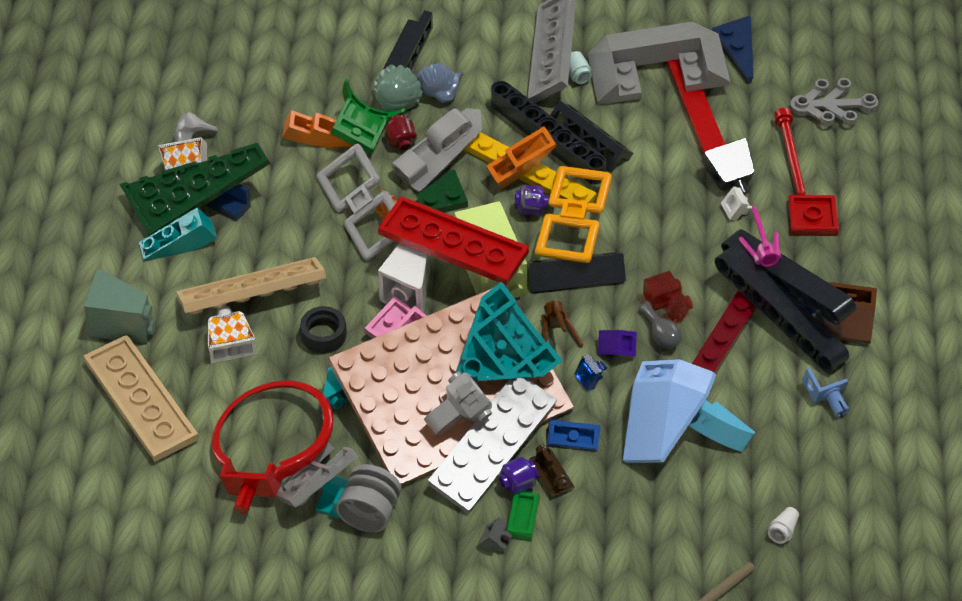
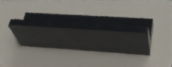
M424 10L419 21L407 20L383 69H386L389 65L396 67L402 65L404 68L408 67L412 71L433 29L432 12Z
M622 252L592 254L589 263L561 259L527 261V271L530 275L531 291L533 292L626 281L624 254Z

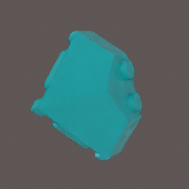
M501 281L480 299L456 372L468 373L474 381L542 377L563 360L549 342H545L515 303L517 301Z

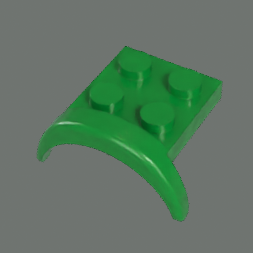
M346 78L342 89L345 104L330 134L351 145L360 144L364 152L371 154L388 120L393 116L403 115L406 109L401 108L397 111L387 112L364 104L355 96L351 90L349 78Z

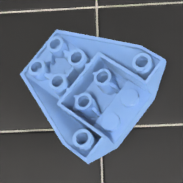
M680 359L642 361L630 396L623 461L625 463L664 462L707 399L716 374Z

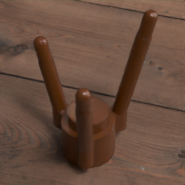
M557 300L546 303L544 306L545 315L541 317L543 322V339L545 342L548 341L549 323L553 326L560 325L563 332L567 331V325L579 347H583V342L572 325L567 312H564L562 303Z

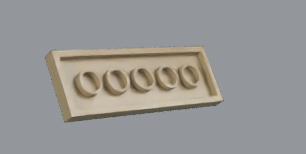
M316 257L176 292L184 312L198 314L204 308L212 306L213 308H222L228 302H246L252 296L260 295L265 297L272 295L274 291L281 289L284 291L297 288V285L305 283L307 285H314L319 283L321 279H325L326 274L325 269Z
M128 335L84 355L85 363L154 462L199 440L198 433Z

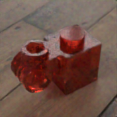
M671 271L644 279L643 296L646 301L652 303L654 311L669 306L668 317L673 321H681L686 317L687 311L693 308L690 297L682 294L681 283L679 279L674 278Z

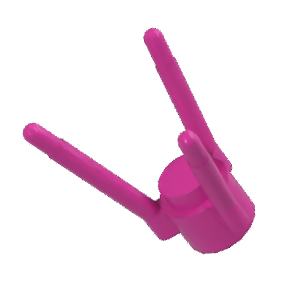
M753 206L752 211L762 243L758 245L756 253L743 237H740L739 241L751 254L757 265L761 263L764 267H771L782 258L779 250L778 232L774 233V245L767 241L757 208Z

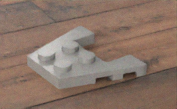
M328 442L321 454L310 465L298 473L289 476L279 487L276 497L280 502L295 508L301 506L309 500L314 492L359 456L352 448L344 447L326 465L321 464L320 462L334 449Z

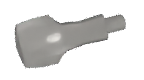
M187 112L181 115L175 126L174 139L175 142L206 135H216L218 128L207 124L195 114Z

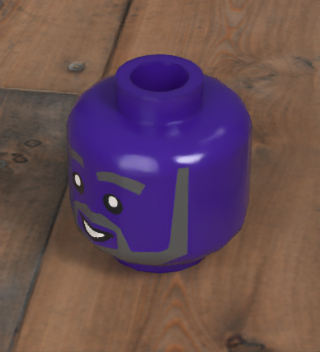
M522 185L520 190H516L514 209H518L520 215L540 216L543 209L548 208V195H544L542 187Z
M519 457L502 466L499 481L504 490L508 489L512 494H517L533 488L539 474L532 460Z

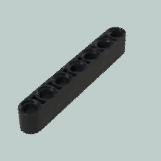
M497 81L492 84L491 106L528 136L545 126L557 145L550 153L568 167L606 172V158L509 83ZM583 178L584 180H586V181L589 182L590 184H600V183H601L600 180H592V179H585V178Z
M742 229L737 230L722 242L721 248L723 252L733 245H737L753 260L754 258L742 245L739 238L743 237L756 253L758 245L762 243L761 240ZM781 254L782 258L771 267H764L761 263L758 264L799 303L834 325H839L857 309L854 300L849 295Z
M733 245L715 258L714 263L717 270L822 370L830 373L849 359V351L845 345L760 265H757L743 249Z

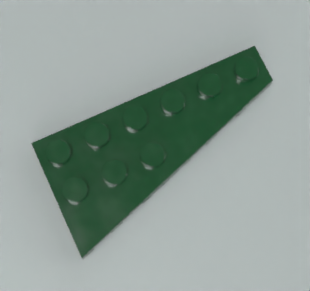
M254 143L231 150L230 154L219 157L214 155L208 157V160L197 163L194 161L164 170L161 174L153 177L144 176L139 178V181L129 184L124 182L119 185L150 236L195 208L200 209L271 163L260 145Z

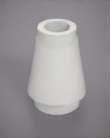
M787 507L769 524L768 535L772 541L783 544L791 540L799 518V512L795 508Z

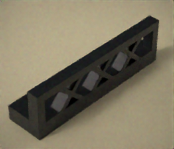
M560 100L550 114L555 119L560 112L564 114V126L570 131L571 127H581V137L579 138L587 143V140L592 138L597 139L598 149L595 150L601 155L609 150L614 152L615 156L609 164L606 163V170L608 172H613L621 158L629 160L634 154L568 103Z

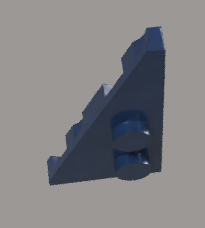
M747 16L713 27L712 31L719 34L721 46L747 84L752 83L754 74L751 17Z

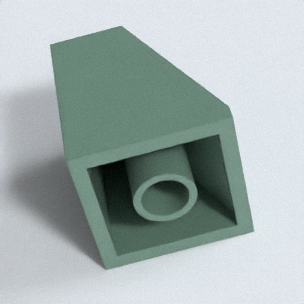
M97 269L84 305L90 337L117 340L128 335L133 343L147 344L149 336L153 335L155 331V321L152 320L153 307L149 305L148 295L109 273Z

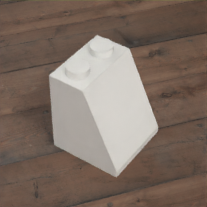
M399 243L378 270L380 301L388 304L394 296H397L409 307L413 308L416 306L424 313L430 274L429 255Z

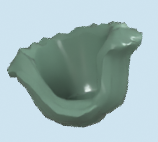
M389 65L386 69L379 72L380 75L375 79L373 86L375 87L376 100L383 111L391 112L401 108L408 110L415 104H419L423 93L421 82L418 81L415 74L408 67Z

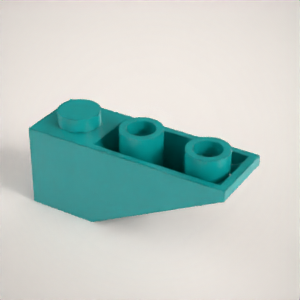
M195 208L140 241L139 245L143 260L149 261L198 250L217 239L212 220L198 208Z

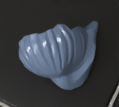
M436 63L422 68L416 77L421 82L423 94L435 97L440 103H449L454 100L457 94L459 79L463 76V73H454L449 67Z

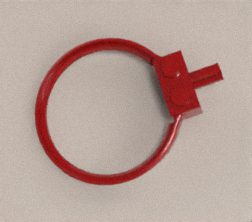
M274 381L245 392L235 399L222 413L214 428L211 446L214 457L222 468L220 478L229 495H238L233 507L235 511L246 514V511H249L254 496L276 498L282 480L306 468L324 450L331 437L334 420L329 401L318 389L298 381ZM275 388H295L307 392L319 401L323 411V426L318 438L306 450L279 462V467H276L274 463H269L266 473L236 472L231 459L222 452L220 447V431L226 417L239 403L251 395Z

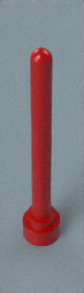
M779 108L774 112L775 123L782 129L796 194L806 195L790 127L793 121L792 112L789 108Z

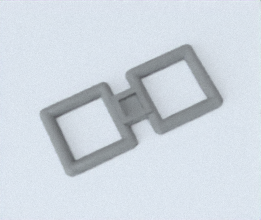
M355 144L317 174V179L337 212H342L348 206L352 209L354 214L344 221V226L365 261H369L394 241L383 237L368 249L355 224L383 202L390 212L395 202L388 191H382L373 198L369 190L380 182V177L361 145ZM354 156H357L369 179L340 201L327 177Z

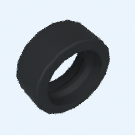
M327 306L315 307L307 311L300 322V334L303 344L309 350L317 353H328L340 348L345 342L347 335L344 315L339 310ZM322 322L331 323L338 328L335 333L325 337L315 336L309 332V329Z

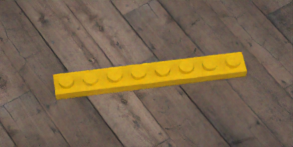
M480 133L464 150L490 164L505 155V149L509 147ZM538 163L519 179L531 186L542 187L544 193L550 195L556 171ZM565 177L559 198L593 203L597 199V193Z

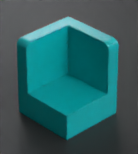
M334 476L322 486L323 493L316 505L317 512L339 519L336 505L341 493L346 488L347 479Z

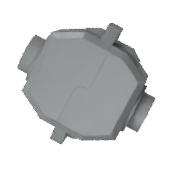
M458 371L448 379L450 384L446 386L447 399L424 418V421L436 436L442 435L463 418L473 422L478 419L482 422L492 414L490 410L492 403L468 373L462 374Z

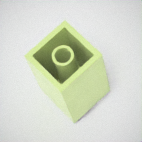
M500 201L455 212L456 218L517 241ZM525 259L506 286L514 298L527 294V262ZM466 270L476 295L490 290L499 284V282Z

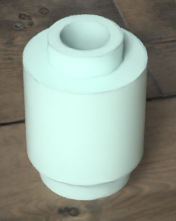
M571 52L569 76L574 82L584 84L592 77L591 67L581 52Z

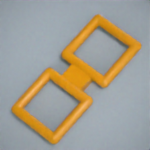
M566 166L558 167L548 204L551 207L562 208L560 215L546 214L544 216L535 248L537 256L589 263L591 261L600 224L596 220L585 219L587 212L600 214L604 211L612 180L611 173ZM565 176L600 180L601 185L596 204L560 199L559 196ZM557 224L589 229L583 253L545 248L551 225Z

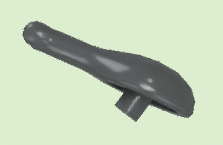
M646 301L643 305L639 306V311L645 314L652 323V337L655 343L664 349L676 347L681 341L679 326L671 320L660 318L654 311L650 301Z

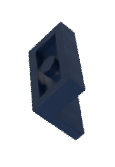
M239 183L206 204V206L238 221L251 207L249 189Z

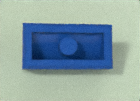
M550 420L547 445L598 451L601 426Z

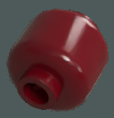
M396 115L388 120L385 132L389 145L393 148H399V150L411 148L417 139L412 119L404 115Z

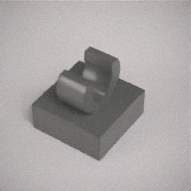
M498 517L489 523L477 546L484 551L492 546L498 552L504 551L507 546L501 542L500 538L504 541L512 538V535L504 530L507 522Z

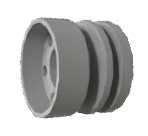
M369 464L355 466L345 484L346 488L338 500L336 512L344 522L358 530L365 532L382 531L386 528L392 515V509L397 503V498L400 496L401 484L393 474L381 467Z

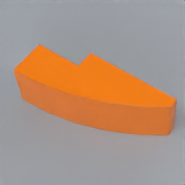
M291 110L284 121L282 138L322 147L341 148L353 146L330 134L336 119L317 112L313 117H309Z
M544 126L505 149V155L486 166L497 186L502 190L531 170L557 145Z

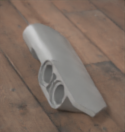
M455 108L449 111L427 130L426 137L391 163L394 172L419 193L423 191L482 132L481 110L466 108L460 112Z

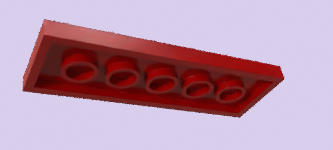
M402 196L378 227V235L500 283L502 281L506 286L529 253V246Z

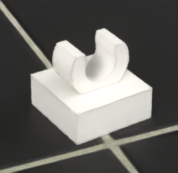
M733 187L721 202L729 220L735 221L742 214L747 215L752 209V206L747 201V197L737 187Z

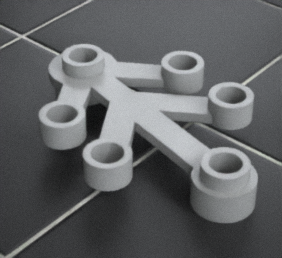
M847 78L839 79L837 87L822 100L815 99L820 94L828 91L829 82L826 79L816 80L815 88L805 96H795L791 100V109L794 114L798 116L809 114L819 120L824 126H832L835 116L848 126L856 124L857 113L851 110L845 112L840 108L859 107L863 113L873 114L877 111L878 99L871 93L857 99H838L842 94L850 91L851 81ZM823 108V109H825L826 111L822 113V112H821L820 110H818V109Z

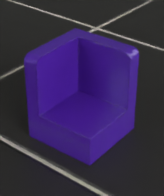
M599 330L598 354L636 356L637 332Z

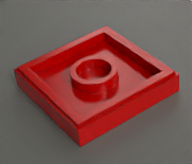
M835 195L788 196L791 236H838L839 227Z

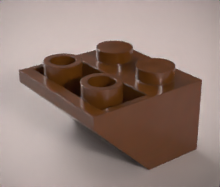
M828 282L849 295L854 300L857 309L839 325H834L823 318V326L838 340L870 344L877 288Z

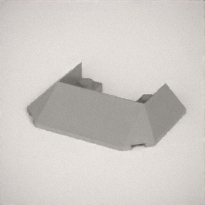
M686 22L606 35L588 53L597 105L642 99L636 66L679 59L686 91L731 85L719 34L695 22Z

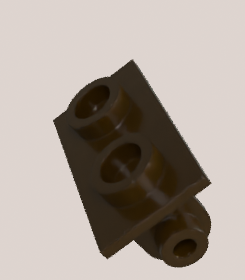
M543 444L539 445L536 448V456L529 458V460H532L535 464L539 477L551 497L575 488L553 451Z

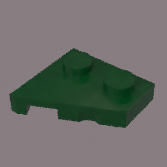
M455 169L417 194L418 203L443 213L468 207V200Z

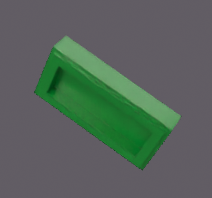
M524 491L514 494L507 531L512 535L513 539L532 541L540 494Z

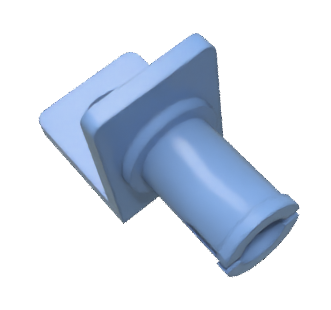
M810 368L805 370L802 381L814 403L827 400L836 418L846 415L850 408L847 406L841 393H844L848 380L843 379L821 388Z

